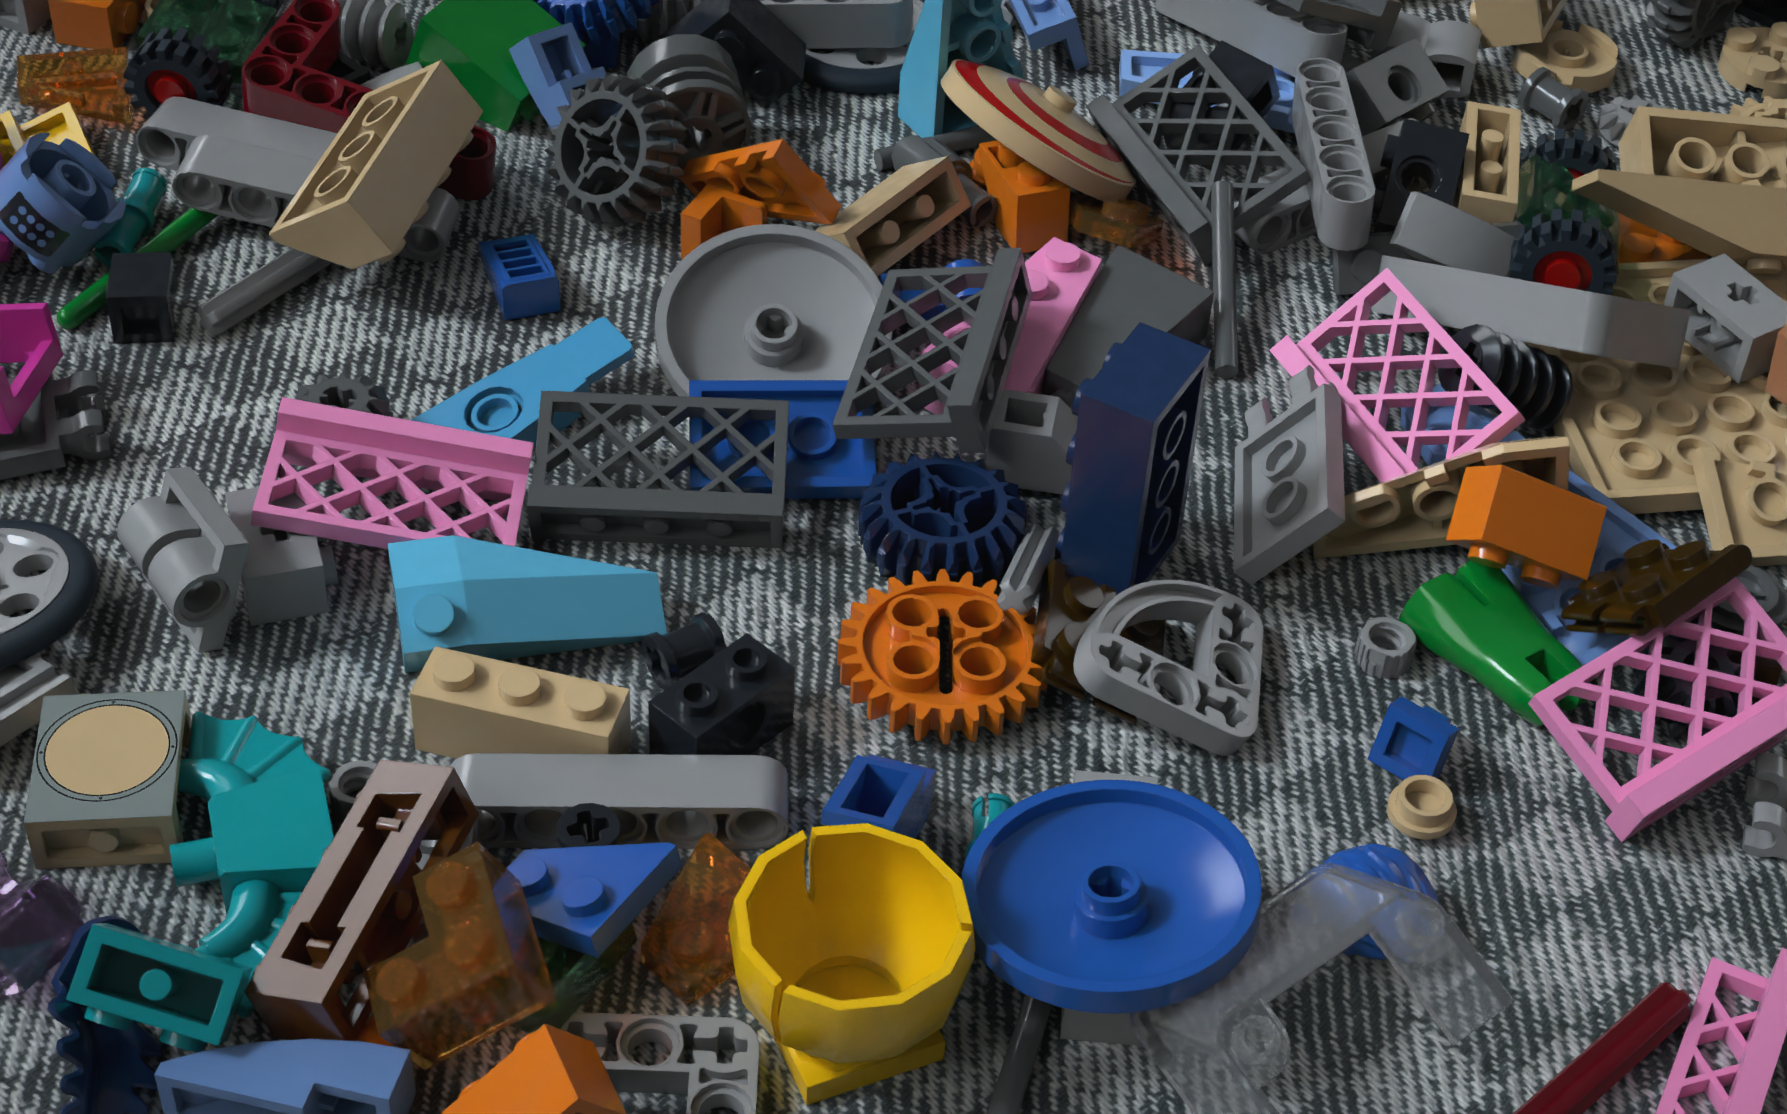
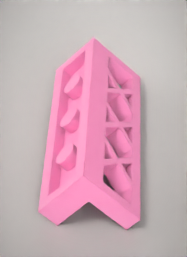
M1781 948L1769 978L1717 958H1711L1655 1114H1686L1677 1100L1703 1092L1718 1114L1761 1113L1787 1033V949ZM1717 986L1758 1001L1757 1010L1731 1018L1715 995ZM1708 1016L1712 1023L1704 1025ZM1749 1032L1747 1040H1745L1742 1034ZM1723 1039L1739 1064L1712 1071L1697 1046ZM1688 1069H1690L1693 1076L1685 1078ZM1731 1085L1729 1094H1727L1723 1087Z

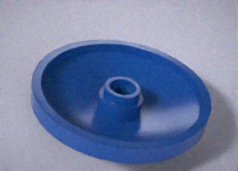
M1130 780L1083 781L1058 786L1032 795L1002 812L981 832L967 855L962 871V882L973 923L975 951L983 962L1002 980L1022 993L1042 1002L1076 1011L1109 1014L1142 1012L1162 1008L1191 998L1212 987L1238 965L1254 941L1260 922L1261 873L1253 849L1245 836L1223 814L1201 800L1175 789L1146 782Z

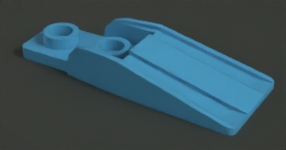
M600 317L556 345L550 344L479 380L413 418L412 421L534 443V448L536 447L541 391L590 393L589 385L632 359L635 353L632 344L607 318ZM554 412L553 426L561 432L578 419L581 413Z

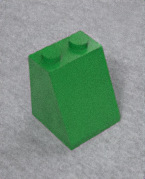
M443 0L421 18L405 65L419 62L424 68L442 60L483 110L479 120L509 132L522 119L525 118L528 122H531L541 112L523 82L508 49L527 36L561 26L562 24L533 0ZM579 39V41H580V43H581V45H582V48H583V50H584L586 44H584V43Z

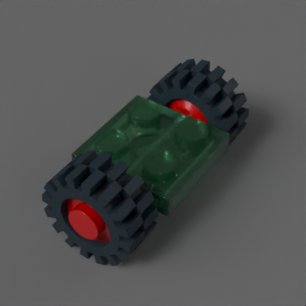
M160 0L139 31L136 52L124 71L123 79H127L124 85L125 93L135 94L130 101L131 105L135 110L144 107L146 112L142 117L146 120L154 114L166 99L173 96L222 106L231 91L229 88L232 83L241 84L244 63L275 25L276 14L284 0Z
M1565 128L1556 129L1555 140L1552 141L1544 133L1537 137L1536 148L1529 143L1524 149L1523 159H1520L1517 221L1523 226L1518 231V240L1514 239L1511 247L1509 277L1612 295L1613 283L1616 284L1617 274L1619 273L1618 214L1616 211L1573 192L1572 180L1597 169L1617 171V164L1613 162V153L1609 146L1601 150L1602 139L1596 135H1593L1589 142L1584 141V130L1575 129L1573 138H1565Z

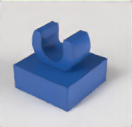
M1401 696L1390 703L1368 760L1402 780L1414 775H1428L1439 779L1459 728L1450 724L1451 718L1429 706L1422 708Z

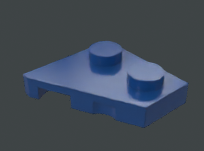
M669 842L523 850L478 897L486 918L598 959L683 866L677 845Z

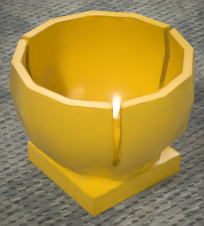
M868 823L811 827L808 848L810 880L808 893L804 863L807 837L803 830L759 855L733 901L728 923L735 975L742 1002L775 1040L806 1105L943 1060L946 1041L939 1029L944 1026L964 986L975 958L973 923L962 879L923 841Z

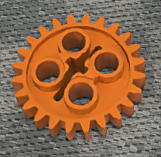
M940 569L936 581L927 582L923 574L917 570L913 571L912 584L905 586L895 577L888 578L887 594L880 590L869 588L867 590V603L853 602L850 619H845L841 622L840 639H838L837 665L841 666L840 683L841 685L851 686L850 701L852 704L868 702L867 718L870 721L888 714L890 716L889 732L895 733L906 724L915 726V741H921L929 730H937L942 743L949 745L953 731L962 730L966 738L973 743L977 742L978 727L985 726L997 736L1001 735L1004 717L1021 724L1024 721L1025 706L1037 708L1039 706L1041 690H1047L1048 687L1047 683L1041 681L1042 667L1031 662L1036 626V608L1033 606L1030 611L1023 615H1019L1014 608L1004 612L997 603L999 597L996 595L997 581L992 579L981 588L973 586L972 572H966L959 582H951L947 571ZM939 617L949 619L948 664L951 671L949 694H943L939 690Z

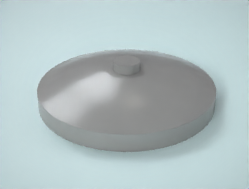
M762 224L724 232L707 240L687 254L671 272L662 288L655 312V342L660 366L678 396L689 397V380H849L883 286L874 271L853 250L817 231L784 224ZM891 331L885 335L890 341H892ZM887 365L873 372L871 376L876 380L881 379Z

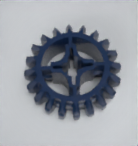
M934 450L929 459H921L915 454L910 453L905 465L898 462H889L885 473L873 474L872 482L868 489L864 490L863 498L860 500L858 535L860 536V544L863 545L866 553L867 562L877 564L880 577L896 576L905 586L912 584L913 571L918 570L929 582L936 581L939 570L945 569L951 582H959L966 572H972L973 586L979 587L982 582L987 583L992 579L998 583L1000 575L1006 573L1023 537L1027 534L1028 514L1025 510V501L1021 500L1018 484L1005 481L1004 470L995 469L987 471L984 458L970 463L963 461L960 452L954 458H941L936 450Z

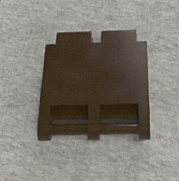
M1656 539L1638 543L1629 548L1623 555L1625 560L1610 571L1600 572L1588 577V580H1583L1578 586L1580 592L1567 600L1569 606L1562 611L1561 618L1576 620L1573 625L1566 626V630L1571 632L1644 636L1654 628L1667 627L1748 569L1752 562L1751 550L1743 544H1731L1723 550H1709L1706 542L1702 540L1688 542L1675 549H1669L1665 543H1661L1660 540Z
M1055 559L1049 562L1042 576L1031 662L1042 667L1041 681L1084 700L1086 696L1085 689L1078 682L1074 673L1073 662L1075 652L1087 627L1116 596L1117 591L1106 584H1102L1099 587L1093 580L1087 577H1075L1066 573V565ZM1151 620L1137 623L1121 631L1120 636L1163 656L1166 620ZM1154 683L1157 691L1160 692V685ZM1093 696V706L1133 725L1136 724V716Z

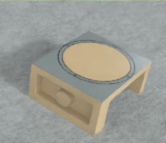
M186 690L43 696L24 817V826L35 869L172 863L169 845L183 842L176 799L182 747H189L191 717Z

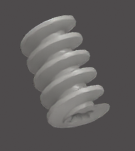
M337 0L341 8V52L353 60H365L375 66L384 65V67L390 70L402 67L407 62L414 41L411 23L405 20V10L402 4L392 2L386 7L384 0H370L369 2L368 0Z

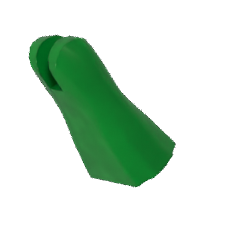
M1471 560L1457 570L1455 577L1451 573H1444L1423 583L1406 603L1399 617L1400 622L1409 625L1414 631L1416 641L1478 681L1518 716L1536 727L1544 724L1528 704L1532 697L1583 666L1544 626L1502 569L1484 566ZM1567 695L1557 701L1556 704L1560 709L1570 711L1586 703L1588 700Z

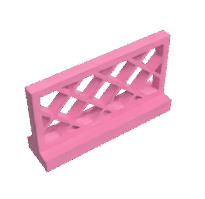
M1388 268L1383 270L1297 344L1286 335L1270 349V352L1291 377L1310 365L1314 368V378L1318 386H1321L1323 383L1327 385L1330 382L1336 386L1338 394L1341 396L1342 437L1380 482L1418 470L1422 445L1448 444L1446 460L1479 447L1500 442L1525 421L1514 405ZM1391 291L1397 297L1393 319L1369 320L1371 307ZM1409 311L1415 318H1408ZM1429 332L1425 355L1400 356L1404 333ZM1368 334H1390L1386 356L1361 357L1365 336ZM1351 335L1347 358L1323 359L1318 353L1336 336ZM1441 347H1442L1448 354H1440V349H1441ZM1439 368H1461L1462 374L1458 391L1432 392L1436 370ZM1422 369L1418 393H1393L1397 370ZM1383 371L1378 394L1354 395L1358 372ZM1335 372H1344L1342 380ZM1474 383H1475L1482 391H1473ZM1470 405H1495L1502 412L1483 429L1465 430ZM1455 406L1451 430L1425 431L1429 407ZM1415 407L1410 431H1385L1390 408ZM1366 408H1375L1374 417ZM1398 445H1407L1406 454Z
M282 397L277 415L275 435L252 509L251 525L388 549L387 543L451 535L471 538L468 534L487 527L503 542L502 544L515 546L534 443ZM290 464L309 468L297 472ZM355 476L371 478L372 480L361 483ZM332 478L344 491L324 498L313 485ZM418 487L437 491L426 495ZM396 490L408 502L389 510L377 497ZM295 493L306 504L298 509L270 505L271 501ZM482 499L499 501V503L489 506ZM459 501L472 514L453 521L440 508ZM359 504L371 517L359 521L344 518L339 512ZM424 516L435 529L428 532L410 530L404 523Z
M1735 577L1667 627L1654 628L1644 636L1630 637L1535 694L1528 704L1610 808L1612 813L1605 822L1622 843L1756 758L1757 753L1767 752L1787 739V684L1780 687L1754 680L1755 655L1776 660L1787 673V637L1741 581ZM1727 600L1744 620L1743 635L1711 628L1712 608ZM1698 617V625L1689 623ZM1667 635H1673L1696 641L1694 666L1661 658L1663 638ZM1709 644L1742 652L1740 677L1707 669ZM1649 647L1648 655L1639 653ZM1617 665H1623L1647 671L1644 697L1610 689L1612 668ZM1659 674L1693 682L1690 708L1657 700ZM1599 677L1598 686L1589 684V682ZM1706 685L1739 693L1737 715L1731 718L1704 711ZM1567 695L1595 701L1593 728L1571 723L1557 706L1556 702ZM1752 697L1761 698V700L1752 705ZM1609 705L1642 713L1640 739L1606 731ZM1655 716L1689 724L1687 746L1679 749L1654 743ZM1702 727L1712 729L1702 736ZM1604 747L1638 755L1636 777L1620 786L1603 765ZM1651 758L1661 761L1651 768Z

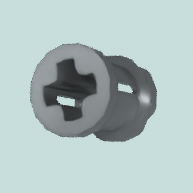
M1541 67L1535 70L1523 84L1518 96V105L1525 111L1535 110L1552 120L1554 129L1565 128L1566 132L1573 128L1583 116L1589 95L1583 89L1575 88L1572 90L1554 79L1553 71Z

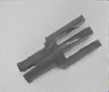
M912 135L900 139L894 145L891 158L896 171L905 165L949 156L971 203V206L961 214L968 219L970 224L977 227L986 225L995 216L998 210L997 198L989 195L971 180L972 170L970 164L941 141L931 137L920 138L917 135Z

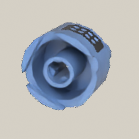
M39 133L30 137L0 170V234L6 235L16 246L25 251L29 260L36 268L46 273H55L61 266L71 267L82 261L123 217L126 204L124 197L118 203L116 202L111 189L117 184V181L112 172L94 154L68 138H65L60 145L44 141L50 133Z

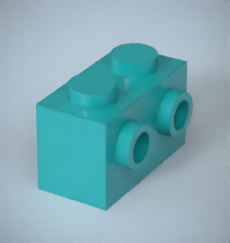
M96 923L91 926L66 1000L88 1006L84 1015L85 1019L126 1031L130 1030L132 1021L135 1020L161 1028L162 1032L159 1041L198 1053L205 1051L207 1043L219 1046L228 1041L252 967L109 923Z

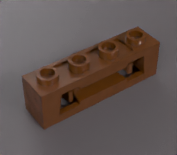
M379 760L364 788L357 794L354 805L331 844L325 849L320 863L299 899L291 907L286 921L265 957L255 968L252 979L244 991L274 1038L286 1040L325 1039L356 1041L479 815L454 767ZM438 840L423 870H421L416 864L422 858L419 848L421 841ZM358 958L365 974L345 1007L337 993L342 984H352L355 972L350 970Z

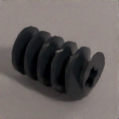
M1474 324L1464 327L1452 336V339L1521 413L1525 419L1523 423H1526L1533 429L1544 430L1552 427L1562 418L1570 403L1573 384L1570 369L1561 358L1546 354L1539 348L1530 347L1523 341L1512 339L1509 335L1495 332L1492 328L1484 325ZM1443 349L1442 354H1448V353ZM1438 369L1441 387L1446 392L1458 391L1462 369ZM1474 383L1473 391H1482V390ZM1478 405L1482 408L1492 409L1499 415L1502 413L1495 405Z

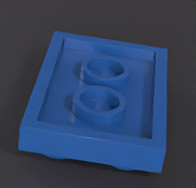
M689 380V397L789 401L785 499L863 498L864 490L868 489V486L871 484L873 474H876L875 438L836 439L832 426L848 380ZM873 405L857 413V416H873ZM689 417V442L694 445L715 428L704 418ZM749 420L739 427L737 431L754 447H757L775 433L776 421ZM726 438L704 454L721 472H724L744 457ZM774 451L766 457L772 463H774ZM692 463L690 465V491H699L712 480ZM756 466L733 482L744 493L772 494L773 482Z

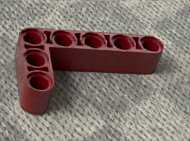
M294 0L243 65L242 94L244 112L334 133L340 131L364 94L373 91V89L327 74V71L338 58L341 48V8L337 0ZM475 125L471 130L473 139L462 151L455 155L449 165L452 170L451 174L438 186V188L446 190L452 196L468 201L479 200L492 192L495 177L497 148L495 137L489 131Z

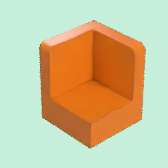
M707 184L681 212V259L702 243L724 232L746 226L767 224V205L761 201Z

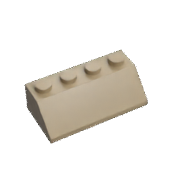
M442 60L364 94L269 235L276 243L350 269H356L376 260L380 264L390 261L404 248L406 240L403 237L410 226L427 212L429 208L427 199L433 190L441 185L451 174L452 170L449 165L455 155L462 151L473 139L471 130L480 118L483 110Z

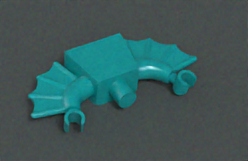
M196 711L192 715L189 755L188 758L182 759L180 762L177 791L208 800L213 837L169 845L176 887L220 879L227 916L218 927L199 940L200 947L194 950L252 967L247 983L248 986L255 968L262 962L286 921L291 907L299 899L320 863L325 849L334 839L323 782L331 778V771L328 768H323L308 757L303 747L304 740L302 737L275 734L265 729L254 715L245 719L221 720L206 715L202 711ZM244 993L237 1014L241 1018H248L255 1008Z

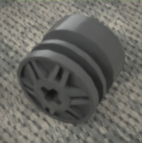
M675 34L654 41L636 56L627 72V77L635 76L642 78L646 83L659 87L666 93L665 101L672 102L674 106L679 108L674 121L681 122L687 129L677 140L678 144H683L689 150V152L678 156L677 166L682 170L690 159L749 146L752 124L742 95L739 77L731 55L718 42L698 34ZM673 176V177H672V179L681 181V180L679 179L680 176H678V177H674V176Z

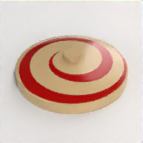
M962 59L954 60L941 79V86L948 97L977 125L1017 155L1068 186L1112 204L1123 203L1135 186L1136 178L1121 156L1087 120L1073 110L1077 102L1057 87L1049 85L1047 90L1044 91L1036 85L1000 69Z

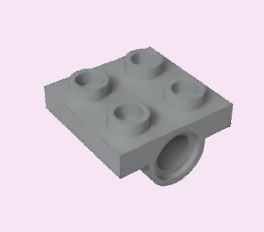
M191 467L166 469L160 496L142 499L126 510L118 523V539L197 652L220 650L223 648L229 621L235 615V597L242 569L246 567L249 560V542L245 534L236 527L220 506L215 495L207 489Z

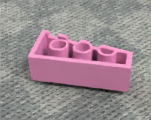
M1053 237L1025 262L1032 290V298L1004 389L1043 395L1046 367L1101 271V258L1078 248L1074 244ZM963 321L945 331L943 335L951 339L971 326ZM931 343L922 351V355L935 348V346ZM949 360L930 371L929 374L937 379L958 367V365L954 361ZM936 400L924 407V409L938 415L943 413L945 405L941 401Z

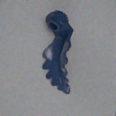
M104 916L95 918L84 923L74 933L69 949L51 982L57 997L48 1003L47 1010L69 1030L68 1036L62 1037L57 1041L56 1049L61 1057L75 1066L73 1073L63 1076L60 1080V1090L66 1095L73 1096L71 1102L61 1107L59 1114H148V1105L132 1088L141 1087L158 1090L154 1076L156 1071L143 1060V1056L161 1057L163 1049L159 1041L134 1020L130 1030L126 1031L85 1019L84 1015L88 1006L66 1000L92 924L109 923L141 933L135 925L122 917Z

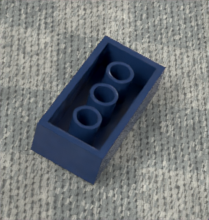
M1139 322L1122 344L1115 342L1111 346L1105 357L1102 369L1094 379L1085 378L1080 384L1072 404V414L1078 416L1077 430L1066 454V463L1072 465L1071 479L1064 490L1060 503V510L1066 513L1065 527L1055 547V557L1061 559L1060 562L1066 565V573L1075 577H1087L1093 580L1099 587L1102 584H1106L1116 589L1117 596L1134 585L1150 581L1180 541L1211 349Z

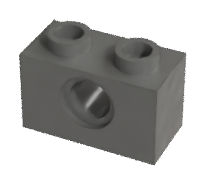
M1416 37L1346 73L1362 136L1400 122L1404 118H1413L1423 122L1437 111L1432 103L1449 91L1448 86Z

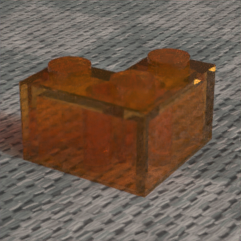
M478 841L413 876L429 937L363 972L378 1034L394 1047L411 1049L412 1061L423 1070L438 1064L556 1000L520 880Z

